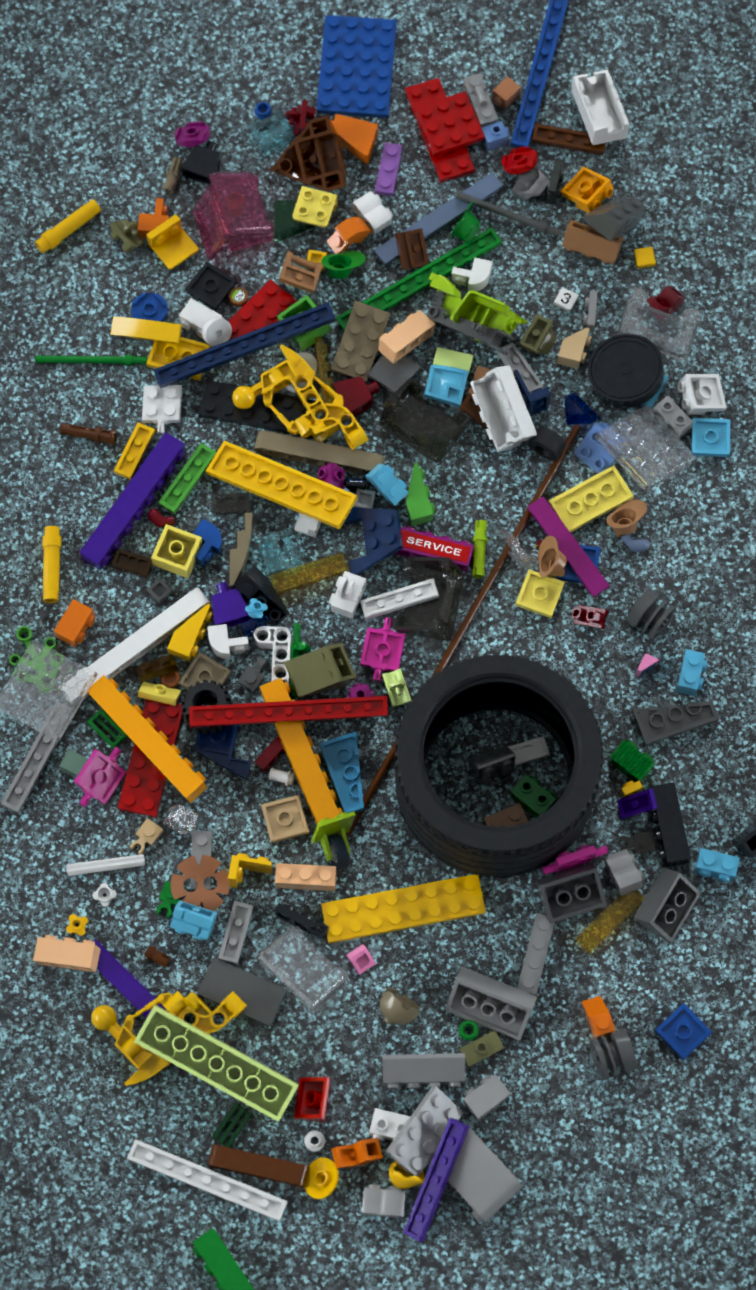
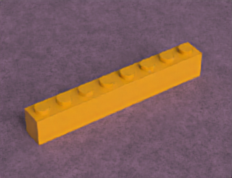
M103 675L86 691L191 804L208 788L204 783L207 779L199 771L195 773L191 769L193 764L186 757L182 759L179 756L180 750L174 744L170 746L166 742L168 738L162 731L157 732L154 729L156 725L149 717L146 720L142 716L144 712L138 705L132 706L129 703L131 698L124 691L120 693L117 690L119 685L112 678L108 680Z
M282 678L259 687L264 702L295 701L290 699L288 693L291 690L287 681L283 682ZM304 721L273 723L316 825L322 819H333L343 813L340 807H336L334 801L337 798L333 789L329 790L327 786L329 779L326 772H321L319 767L321 760L317 753H313L311 748L314 746L310 735L306 736L304 732L306 728Z

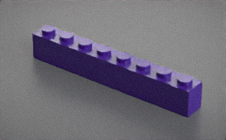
M166 432L80 550L79 553L82 560L99 570L103 566L108 565L112 553L117 551V548H120L124 536L130 534L134 522L140 520L144 508L153 502L154 494L157 490L160 491L163 488L164 480L167 476L173 474L177 462L182 461L185 457L186 449L183 442Z

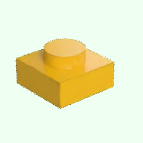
M632 780L625 783L620 792L622 798L642 792L643 786L640 780L637 782Z

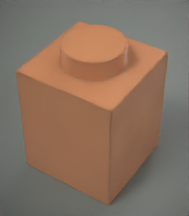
M507 76L493 89L492 100L498 107L506 110L520 97L521 87Z

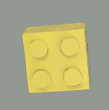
M166 524L151 557L153 566L189 579L196 563L195 556L203 546L202 537Z

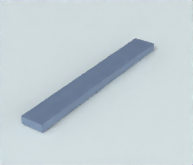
M492 172L462 193L485 201L503 189V184ZM455 196L403 232L422 228L424 240L464 215L470 203L456 199ZM393 237L374 250V253L384 266L399 258L396 237Z

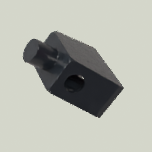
M208 141L205 147L195 146L181 166L182 176L215 187L221 164L220 153L216 151L218 145L213 141Z

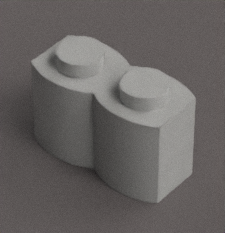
M627 849L604 857L607 871L620 896L643 888L642 881L645 880L641 869L637 870L635 866L637 863L633 853L629 854Z
M369 1184L368 1188H364L362 1215L403 1218L405 1191H401L396 1186H389V1190L381 1189L380 1185Z

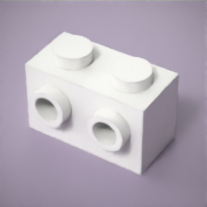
M375 1108L369 1135H372L373 1138H378L381 1142H384L385 1139L393 1141L411 1116Z

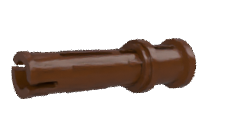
M61 422L59 434L86 438L98 444L103 442L115 446L118 430H105L99 426L89 428Z

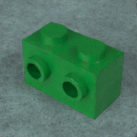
M525 774L510 791L509 797L515 802L520 803L525 810L537 818L555 804L556 798L552 791L547 788L543 789L536 778Z

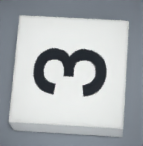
M562 287L554 301V305L571 312L579 295Z

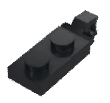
M278 903L275 908L276 917L308 934L311 933L323 939L329 929L323 922L316 923L312 921L310 916L295 912L294 908L288 904L282 905Z

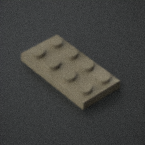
M355 301L330 371L349 378L361 376L366 383L368 373L371 370L378 350L379 339L384 333L390 313Z

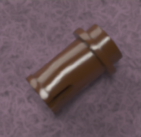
M149 946L144 954L147 957L146 960L150 959L163 968L167 966L171 959L170 956L157 950L156 946Z

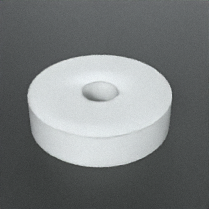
M222 317L211 318L206 322L202 330L204 341L212 347L229 341L232 334L231 324Z

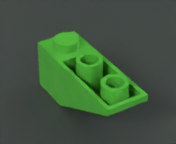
M418 463L414 464L406 500V512L411 527L433 521V514L436 513L433 502H429L428 485L424 486V471L422 468L419 469Z

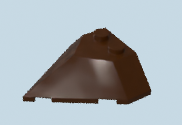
M329 115L310 120L306 125L307 127L301 134H298L282 153L280 159L268 170L327 192L346 187L345 162L338 134Z

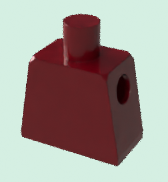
M361 376L333 383V390L343 396V407H346L354 417L373 405L372 395L380 392L376 381L366 385Z

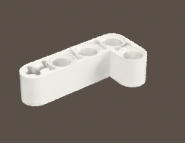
M271 626L257 628L254 632L257 647L273 649L271 681L279 679L276 677L277 673L284 672L286 676L282 680L283 682L287 681L290 688L289 674L284 664L285 661L290 660L292 641L289 629ZM261 635L268 636V638L264 641L258 639V637ZM280 635L287 636L285 641H279L277 638ZM282 653L287 655L283 660L277 658Z

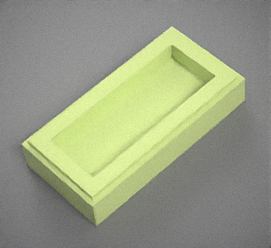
M437 347L433 365L459 368L470 373L473 355Z

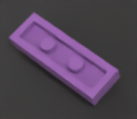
M384 143L375 194L393 197L403 145Z

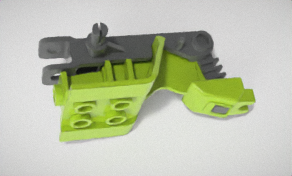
M432 272L429 280L432 281L430 286L437 289V293H434L437 298H433L435 302H432L433 306L428 309V317L440 326L481 344L483 343L496 352L507 356L508 352L500 348L502 338L514 341L515 338L510 335L511 332L515 330L517 324H527V321L510 311V307L507 304L474 290L467 292L461 300V292L449 279Z

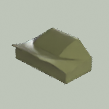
M536 313L522 337L519 347L534 354L542 353L547 355L556 341L552 329L553 321Z

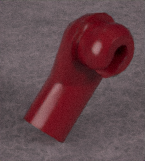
M155 508L148 511V518L156 527H165L166 524L170 526L175 525L174 516L163 517Z

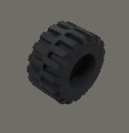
M203 680V683L198 681L195 683L196 686L193 687L191 685L188 687L189 692H184L181 708L189 727L190 706H201L206 702H215L217 705L232 704L226 688H223L222 684H216V681L213 680L210 683L207 680ZM192 727L191 729H195V732L198 733L202 731L203 734H208V732L214 734L216 733L215 730L221 731L223 727Z

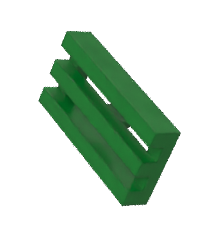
M102 709L87 721V724L113 750L124 739L128 738L124 731ZM100 715L121 735L120 737L99 718ZM94 721L115 740L114 743L93 723Z

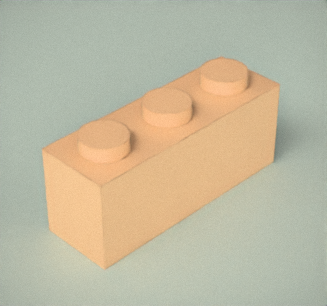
M421 310L415 314L412 313L404 322L396 324L393 330L389 333H384L380 337L378 350L394 364L431 337L434 333L435 323Z
M276 863L275 886L276 888L336 891V866Z
M45 935V938L38 937L33 961L44 966L96 973L101 949L95 945V942L90 940H83V943L76 942L73 938L65 937L64 940H58L55 936Z

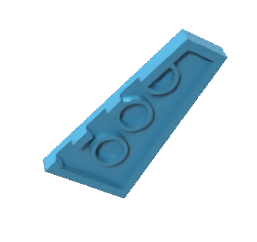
M356 731L319 743L343 812L357 813L363 811L364 804Z

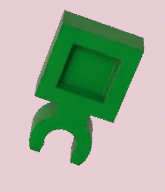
M165 881L158 898L163 904L157 907L156 913L160 915L161 911L166 909L168 910L166 918L169 919L172 916V905L176 906L182 897L174 899L171 893V882Z

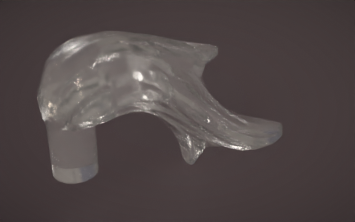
M499 528L498 531L505 538L511 549L508 554L521 567L525 569L534 568L537 564L538 550L533 549L531 555H528L521 548L519 537L515 538L508 530Z

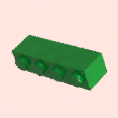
M214 1228L193 1241L195 1245L192 1248L198 1259L203 1258L206 1262V1265L203 1267L210 1277L214 1275L218 1282L215 1285L218 1290H254Z

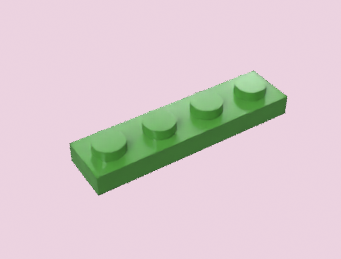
M200 443L158 502L159 505L176 514L206 472L217 452Z

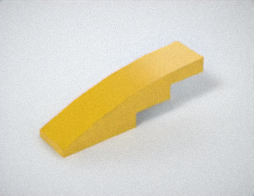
M113 316L110 335L179 344L182 325Z

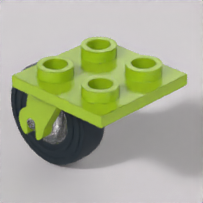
M343 812L337 815L336 818L322 819L318 822L311 839L312 843L321 842L326 860L330 861L333 866H336V870H343L349 867V852H351L346 832H349L356 815L355 812Z

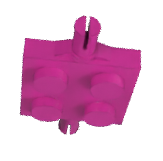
M388 617L385 618L383 628L374 629L367 627L360 666L375 670L372 679L375 682L376 679L377 682H381L382 671L393 672L399 669L405 634L396 633L391 630L393 619L389 618L388 623Z
M117 747L114 748L110 756H105L99 750H94L74 780V783L85 793L79 802L81 806L86 808L91 798L105 805L122 780L126 771L119 767L116 762L122 752Z
M588 844L582 845L575 852L565 851L558 854L555 862L542 867V871L546 875L593 861L598 856L608 854V848L606 845L595 849L594 845L590 847Z

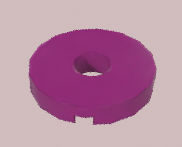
M194 121L185 124L186 127H179L174 134L178 145L193 147L207 141L211 136L210 127L206 126V123Z

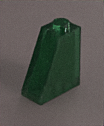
M275 200V242L317 227L316 225L293 219L292 215L297 200Z

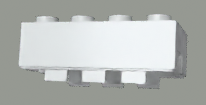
M608 70L594 72L593 77H588L587 74L573 76L571 91L592 145L628 138L630 124Z
M510 365L496 367L487 372L483 378L470 382L474 392L472 397L475 404L480 407V417L482 422H486L488 427L486 432L489 439L493 440L497 452L511 450L520 445L521 442L528 441L537 435Z

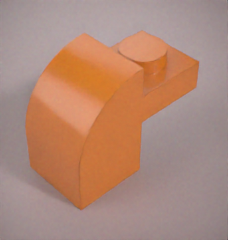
M156 198L154 214L139 213L137 232L141 238L147 239V233L169 219V216H167L168 206H165L163 198Z
M351 217L334 228L336 232L327 240V243L335 254L343 253L352 243L360 244L372 230L362 217Z
M378 1138L361 1140L351 1145L338 1146L331 1149L337 1169L354 1168L383 1158Z

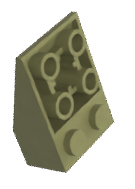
M342 643L325 646L284 662L298 698L344 688L357 678Z

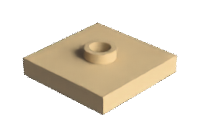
M300 795L261 804L271 843L309 834Z

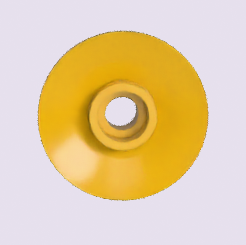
M322 1157L314 1160L309 1165L310 1171L305 1188L308 1195L315 1199L328 1197L336 1188L339 1178V1172L334 1161Z

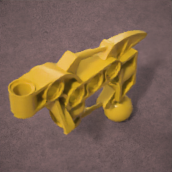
M280 345V349L287 360L262 373L261 382L252 387L239 386L232 394L233 404L244 410L250 408L255 403L256 397L263 394L265 407H270L277 415V418L286 426L288 432L294 435L300 434L302 438L312 435L315 441L323 442L340 429L352 450L369 441L354 415L346 407H343V396L337 394L332 388L324 384L316 377L314 370L311 369L302 357L284 345ZM314 380L334 398L333 403L324 404L313 385ZM301 382L307 383L304 388H299L298 384ZM291 384L307 411L306 414L295 421L289 422L272 405L273 394ZM309 398L317 399L316 402L312 404L307 403V400ZM320 413L326 414L323 419H317L316 417ZM346 419L352 421L351 424L347 426L343 425L342 422Z
M176 991L173 995L170 992L158 995L156 999L145 1005L144 1008L133 1015H128L122 1027L116 1022L117 1015L115 1010L108 1005L96 1007L92 1012L91 1021L95 1028L101 1031L107 1030L116 1039L115 1046L138 1069L125 1082V1086L149 1079L171 1064V1062L134 1042L136 1038L133 1033L135 1018L145 1011L152 1009L154 1004L158 1005L161 1003L171 1014L184 1021L188 1013H193L196 1020L191 1025L209 1035L224 1028L247 1005L232 991L212 1012L195 993L191 992L187 997H184L179 991ZM218 1013L223 1014L225 1018L221 1025L214 1023V1016Z

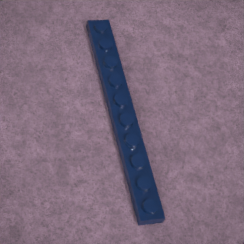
M327 302L156 368L154 373L161 389L335 322L336 319L330 303Z

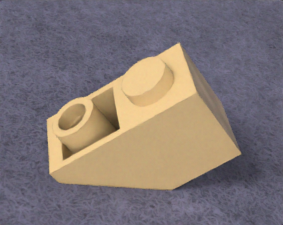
M584 328L563 339L557 364L579 369L580 363L584 364L587 355L584 352L585 346L589 347L592 336H589V328Z

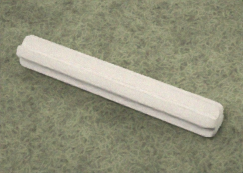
M141 854L68 864L66 871L69 876L139 867L145 865V857Z

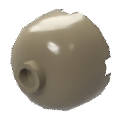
M388 987L380 1000V1010L385 1016L383 1018L384 1021L392 1026L394 1024L407 1025L411 1023L420 1013V1007L408 996H402L398 994V990Z

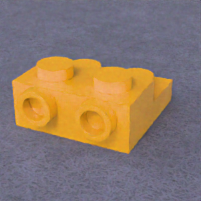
M583 166L560 192L563 197L575 202L577 208L590 213L600 207L605 198L612 196L614 188L610 179Z

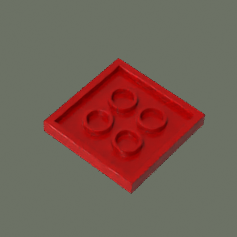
M466 91L415 108V114L433 157L485 140V135Z

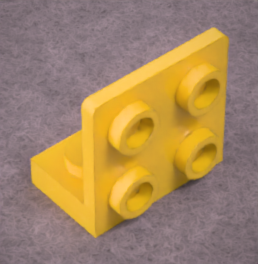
M177 214L146 234L148 245L169 270H172L199 251L197 245L182 229L181 220Z
M238 853L237 856L232 855L228 882L230 887L238 888V884L243 882V870L273 874L272 862L265 857L249 858V855Z

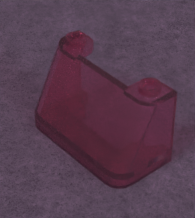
M252 171L215 172L208 174L210 189L222 218L225 233L229 240L230 251L273 240L272 233L275 232L273 222L268 220L257 187L259 185L257 174L253 175Z

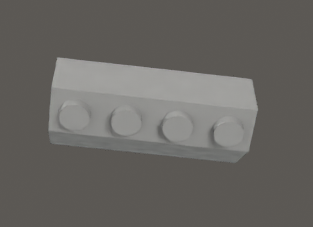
M462 966L455 980L445 1011L520 1041L537 996Z
M465 1053L382 1055L383 1086H387V1089H399L400 1086L418 1089L420 1085H428V1088H432V1086L440 1088V1085H449V1088H460L461 1084H465Z

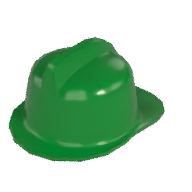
M473 201L467 208L463 218L452 231L450 239L456 237L470 242L478 233L479 221L470 212Z
M347 251L326 255L321 261L323 266L327 268L328 278L344 279L350 275L353 268L364 264L366 258L361 252Z

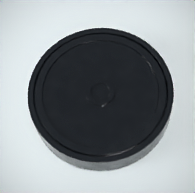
M620 334L606 339L597 346L588 363V376L594 393L603 402L614 407L631 408L644 404L656 395L664 380V364L659 349L650 340L636 334Z

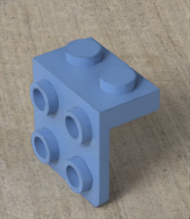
M605 422L595 423L574 452L575 456L597 474L608 469L619 454L626 452L630 447L626 443L627 439L620 434L616 435L612 431L613 428Z

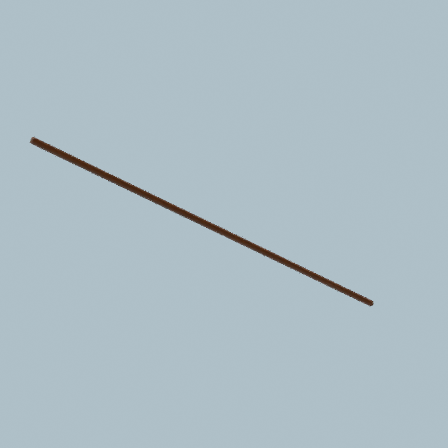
M575 424L565 440L566 447L559 458L553 461L530 504L544 495L581 429L579 425ZM528 509L523 514L432 677L438 671L442 672L443 668L450 661L532 516ZM396 740L363 796L364 810L355 813L349 832H346L347 839L352 834L395 758Z

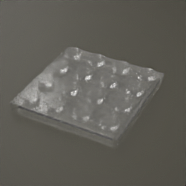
M648 404L598 432L595 437L645 492L695 463L697 457L692 454L691 450L671 429L667 428V425L658 415L654 414V411Z
M32 640L0 694V711L59 742L98 674Z

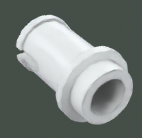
M271 768L269 780L285 783L286 786L293 784L295 774L292 771L286 772Z

